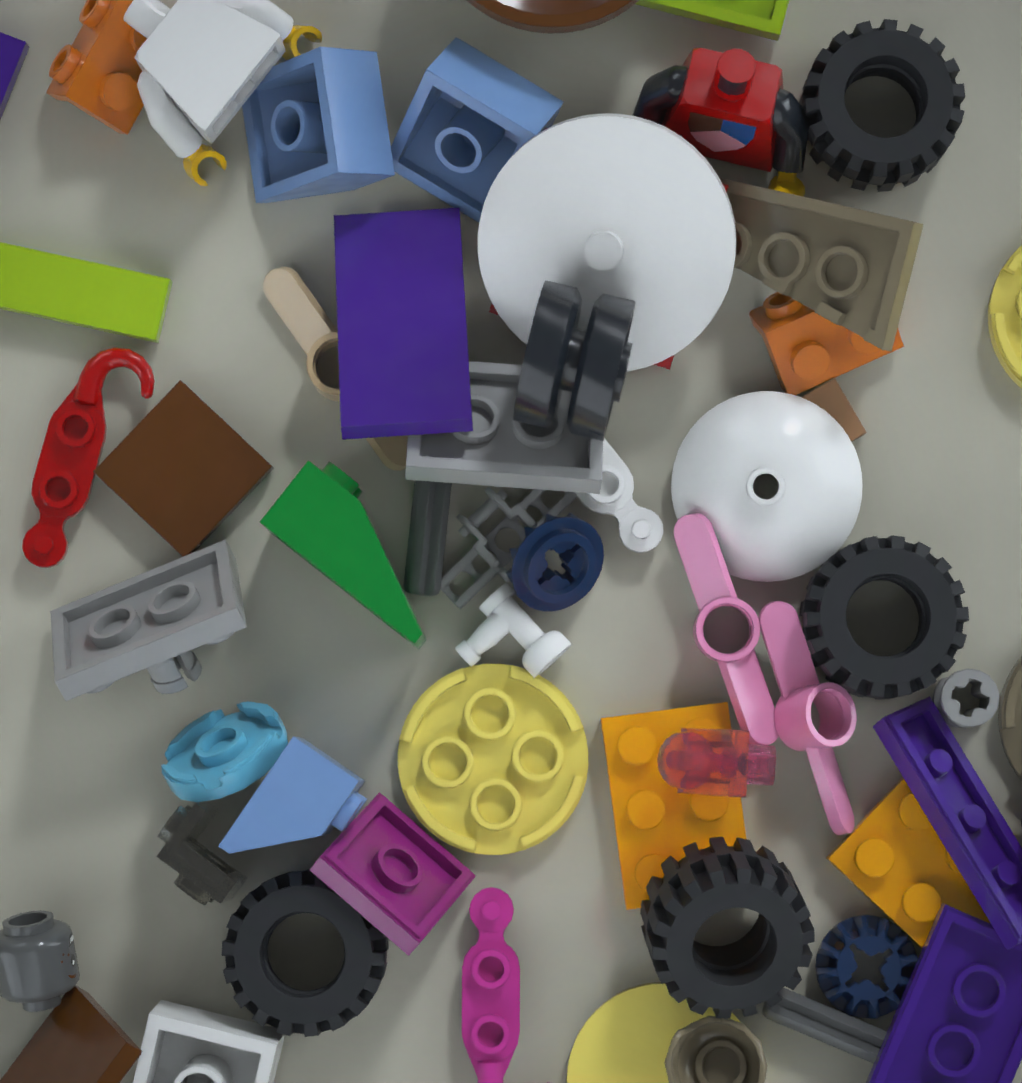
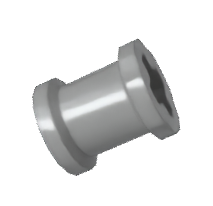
M965 669L954 672L949 677L942 678L934 689L933 702L948 725L966 728L982 725L991 719L998 708L1000 695L997 685L989 675L980 670ZM969 682L972 684L971 695L980 699L979 707L967 709L961 715L959 713L960 702L951 698L952 691L965 688Z

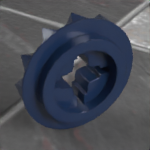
M546 513L544 523L536 528L524 527L526 538L519 547L509 549L513 558L512 568L506 572V575L513 584L514 594L526 605L539 611L551 612L562 610L575 604L592 589L602 570L604 548L598 532L586 521L572 513H569L566 517H556ZM548 550H554L559 554V559L562 561L561 566L565 570L563 574H560L557 570L553 571L548 567V563L545 560V553Z
M873 915L854 916L835 925L823 938L816 956V977L822 993L837 1009L849 1016L877 1019L897 1010L918 961V956L909 935L893 922ZM853 944L857 950H862L869 956L876 955L878 952L882 954L887 949L890 950V953L883 957L885 961L878 967L879 973L882 975L881 980L886 986L884 989H881L878 984H873L866 978L858 982L853 981L848 986L845 985V982L852 978L851 974L858 967L853 958L855 954L849 948L850 945Z

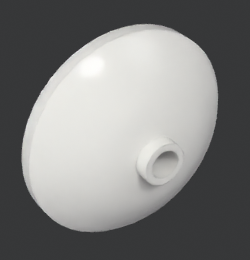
M759 391L738 395L716 405L705 413L684 438L674 462L671 481L672 502L677 520L684 515L699 513L707 517L714 528L729 574L742 579L761 582L782 581L804 575L816 569L834 555L844 544L854 527L860 510L863 488L862 472L856 450L841 425L816 404L799 396L775 391ZM762 474H771L778 481V492L771 499H762L754 492V481Z

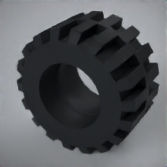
M884 19L880 28H872L870 20L858 23L853 33L847 35L843 30L833 37L827 49L822 48L815 58L802 88L803 93L799 103L804 108L805 116L809 118L808 140L812 145L809 155L817 165L824 161L830 167L827 175L839 182L843 175L853 180L851 188L862 191L866 189L868 184L877 185L878 192L891 191L895 184L901 182L906 187L916 182L924 172L929 173L937 165L955 138V133L960 127L964 111L960 110V105L965 99L964 83L957 84L955 80L960 69L954 58L945 61L941 56L946 47L936 37L930 44L920 39L924 29L914 24H911L908 31L904 32L897 30L898 20ZM871 76L885 77L897 82L909 93L913 100L916 111L915 124L907 133L890 138L877 137L864 132L852 121L845 106L844 96L849 85L859 79Z
M894 535L888 538H878L877 536L864 538L857 543L849 544L832 555L820 566L821 568L811 577L806 587L805 600L801 602L799 616H803L802 630L814 667H820L827 675L825 677L826 680L847 689L849 694L858 697L875 698V700L910 695L916 691L926 689L937 682L936 679L942 673L948 672L956 662L953 658L957 650L963 648L967 634L962 633L963 624L969 621V609L962 606L960 597L965 591L961 581H954L948 570L952 568L943 557L936 559L929 553L931 548L923 543L905 542V537ZM885 580L899 585L911 596L918 611L919 626L914 641L907 649L893 656H876L866 652L854 641L847 626L846 610L850 598L861 586L872 581Z
M724 837L709 838L710 847L699 850L696 842L683 847L686 855L684 858L677 862L670 856L661 864L664 877L652 876L646 886L650 900H642L640 914L644 923L641 928L661 984H666L669 995L678 1003L686 999L690 1010L701 1015L706 1012L708 1007H711L716 1018L730 1019L732 1010L741 1009L744 1017L758 1014L755 1006L757 1004L767 1001L770 1007H773L783 999L779 991L784 986L794 990L800 983L802 978L797 967H809L813 954L808 943L815 942L814 927L809 919L811 914L791 872L784 862L778 863L774 852L763 845L755 852L751 841L737 837L733 846H727ZM730 908H746L759 913L752 929L736 942L723 946H709L694 940L700 926L717 912Z
M309 869L305 871H292L276 876L261 883L259 887L245 896L240 902L241 905L237 911L231 915L226 926L229 929L226 940L222 941L221 956H225L226 968L223 970L226 984L231 983L236 993L233 998L240 1008L245 1006L254 1015L251 1019L262 1026L268 1024L277 1028L276 1033L291 1036L292 1033L304 1034V1037L318 1036L321 1032L331 1029L334 1031L345 1026L348 1021L358 1016L367 1007L380 986L388 963L386 962L387 950L389 949L388 938ZM301 913L316 914L330 921L339 931L345 951L344 961L338 975L326 986L309 991L294 989L281 981L273 971L268 957V945L275 928L286 918Z

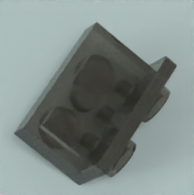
M199 802L193 807L189 805L185 808L179 806L157 836L166 844L156 857L179 873L173 883L203 905H206L208 901L212 903L214 899L220 904L233 899L248 879L197 841L219 811L210 802Z

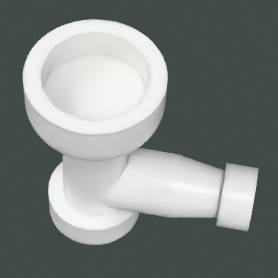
M505 583L479 607L487 619L477 627L467 641L464 639L457 645L455 650L472 667L481 659V654L495 646L510 632L526 650L522 663L524 668L535 678L561 657L572 644L559 631L553 630L544 633L512 598L515 591L508 583Z

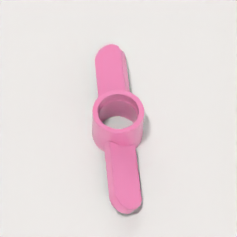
M699 513L684 515L674 526V539L699 609L693 625L695 643L706 657L718 662L745 740L755 747L772 744L779 735L774 723L775 707L754 649L760 637L758 616L749 604L737 598L712 523L707 517ZM716 608H735L748 621V640L735 653L725 654L717 652L705 640L703 633L705 619Z
M782 601L770 602L762 608L758 619L762 637L781 693L774 711L776 731L786 746L796 751H806L832 831L838 836L851 833L854 830L855 824L854 814L833 747L846 743L855 730L857 713L854 701L842 686L832 682L819 683L801 623L794 607ZM812 702L819 713L820 726L818 732L811 719Z

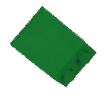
M308 460L264 515L260 523L282 543L419 650L426 641L425 635L370 518L358 499L363 492L359 488L360 485L330 461L320 470Z

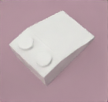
M161 1000L149 1013L141 1046L142 1053L138 1058L133 1083H274L285 1035L276 1033L277 1028L262 1026L259 1023Z

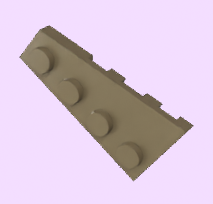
M720 178L723 184L729 185L727 195L735 219L737 238L734 268L744 271L780 294L789 296L811 308L815 313L836 325H841L856 333L874 346L892 352L923 224Z

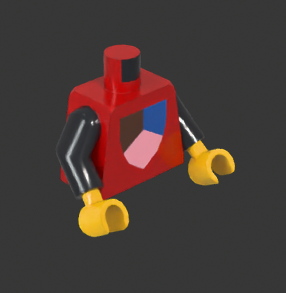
M700 47L692 49L682 66L674 65L650 76L645 81L632 116L647 119L667 127L692 144L704 157L771 172L773 167L778 171V175L770 181L768 189L804 197L805 186L796 175L804 170L809 118L805 116L804 108L790 91L783 89V70L777 65L756 61L749 52L743 49L733 48L722 53Z

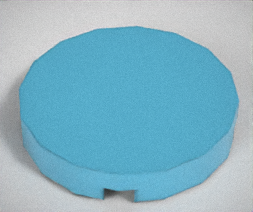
M247 701L236 704L240 712L225 716L222 709L213 710L187 725L170 742L164 754L168 761L167 765L161 764L162 775L171 791L181 800L204 802L221 799L241 791L263 777L273 767L288 744L287 730L278 713L268 704Z

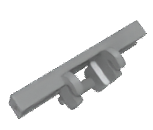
M487 487L485 492L489 497L488 500L468 519L461 514L456 517L463 525L458 530L463 537L471 533L477 539V542L442 577L441 590L461 609L497 574L505 582H508L507 570L504 567L513 558L510 552L501 551L496 546L495 537L498 531L503 528L514 529L520 538L519 547L526 536L525 529L520 526L518 518L526 527L536 528L544 523L546 513L557 517L577 498V495L574 492H565V496L553 508H549L543 504L540 497L545 490L533 489L519 504L517 503L511 509L503 501L508 495L502 489L496 494L490 487ZM529 506L536 507L542 513V518L538 522L525 511ZM500 508L506 517L484 537L477 528L493 512ZM478 555L490 565V568L484 574L477 572L472 565V561ZM460 572H467L474 579V584L461 596L454 594L450 589L449 583Z

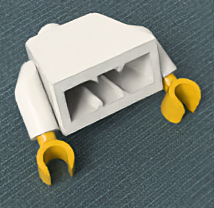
M133 0L123 18L128 25L147 38L134 58L142 70L139 75L137 88L149 122L177 157L184 158L183 167L186 174L200 186H208L206 181L198 174L197 168L202 159L212 157L223 170L227 167L224 156L211 146L202 144V139L204 138L212 145L281 56L285 60H289L301 55L297 49V40L301 34L311 42H322V34L317 28L293 25V18L270 0H178L171 9L160 0Z

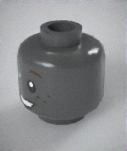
M41 910L24 912L5 919L2 922L3 929L0 930V996L10 1002L22 1003L23 1009L29 1012L44 1011L58 1006L62 1002L61 995L73 989L80 977L74 938L70 926L65 922L54 919L52 912Z

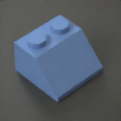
M455 37L426 69L391 145L394 172L453 208L459 207L460 212L479 223L485 199L501 169L527 141L544 131L545 128L553 125L564 101Z
M320 46L273 66L242 105L256 203H271L353 191L395 176L377 52Z
M293 736L218 847L231 854L330 834L334 827L342 832L355 819L367 801V798L358 793L365 780L305 739Z

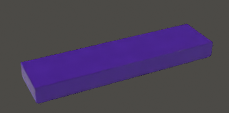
M930 696L883 717L873 726L874 730L1005 948L1009 950L1021 944L1022 847Z

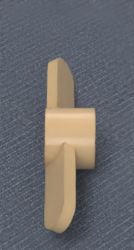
M280 267L271 270L265 276L263 282V289L267 299L307 354V372L316 390L325 398L340 402V390L326 386L317 374V364L321 355L326 350L338 346L337 328L294 269ZM408 436L366 438L386 467L395 471L405 470Z

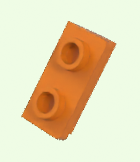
M87 0L79 16V21L83 26L72 46L69 44L64 46L51 64L49 77L53 80L46 93L56 100L68 101L119 134L128 135L144 106L137 88L139 75L142 70L134 57L147 38L123 20L125 12L133 0Z
M779 292L770 295L765 299L762 306L749 312L753 326L763 337L784 393L800 394L891 353V351L882 350L856 333L841 325H836L815 313L811 308ZM898 328L892 352L904 347Z

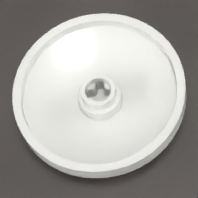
M611 113L583 115L565 120L538 133L512 155L501 169L490 187L480 216L478 229L479 266L485 288L496 311L509 329L526 345L545 280L578 288L582 298L577 330L586 332L594 302L602 294L636 301L628 342L633 343L627 372L646 368L675 355L699 336L714 318L728 291L734 270L737 238L735 219L730 200L717 173L707 159L683 137L667 127L636 116Z

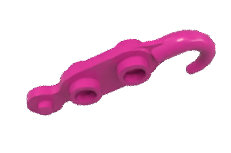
M489 887L477 892L472 898L469 907L470 918L479 931V940L465 955L462 966V1038L477 1075L478 1083H503V1077L518 1045L520 1035V965L518 956L513 948L505 942L503 936L504 930L513 917V902L503 890Z

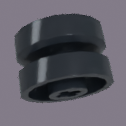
M545 280L525 351L514 405L513 420L547 428L555 420L564 390L572 392L567 416V424L571 434L604 441L614 401H620L633 343H629L628 338L636 301L602 294L594 302L586 332L577 330L582 298L578 288Z

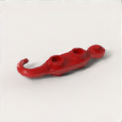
M110 348L100 351L88 360L79 376L77 385L53 413L49 421L33 478L31 492L34 503L39 509L40 519L36 525L27 531L22 545L25 557L30 563L40 568H51L64 560L68 552V541L64 532V525L69 518L80 513L89 500L96 476L93 471L99 465L106 440L107 426L102 396L106 375L117 367L131 369L138 375L141 382V396L149 399L153 395L155 379L152 368L143 356L131 349Z

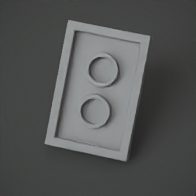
M469 361L473 431L408 435L405 480L600 494L603 441L571 434L567 424V416L572 392L563 390L555 420L547 428L513 420L522 365Z
M226 539L50 611L55 683L65 701H68L85 693L101 692L115 681L146 668L152 678L151 681L155 689L162 694H173L188 687L179 671L181 667L187 678L195 682L201 674L202 666L195 653L191 650L205 644L213 645L223 642L232 636L234 632L247 627L236 558Z

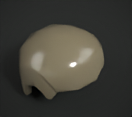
M716 1016L704 1017L679 1029L672 1037L664 1062L669 1083H764L768 1067L761 1041L744 1023L731 1019L716 1018Z

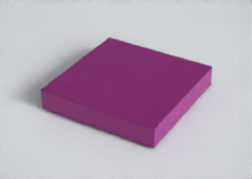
M380 792L309 869L408 956L476 877L473 872Z

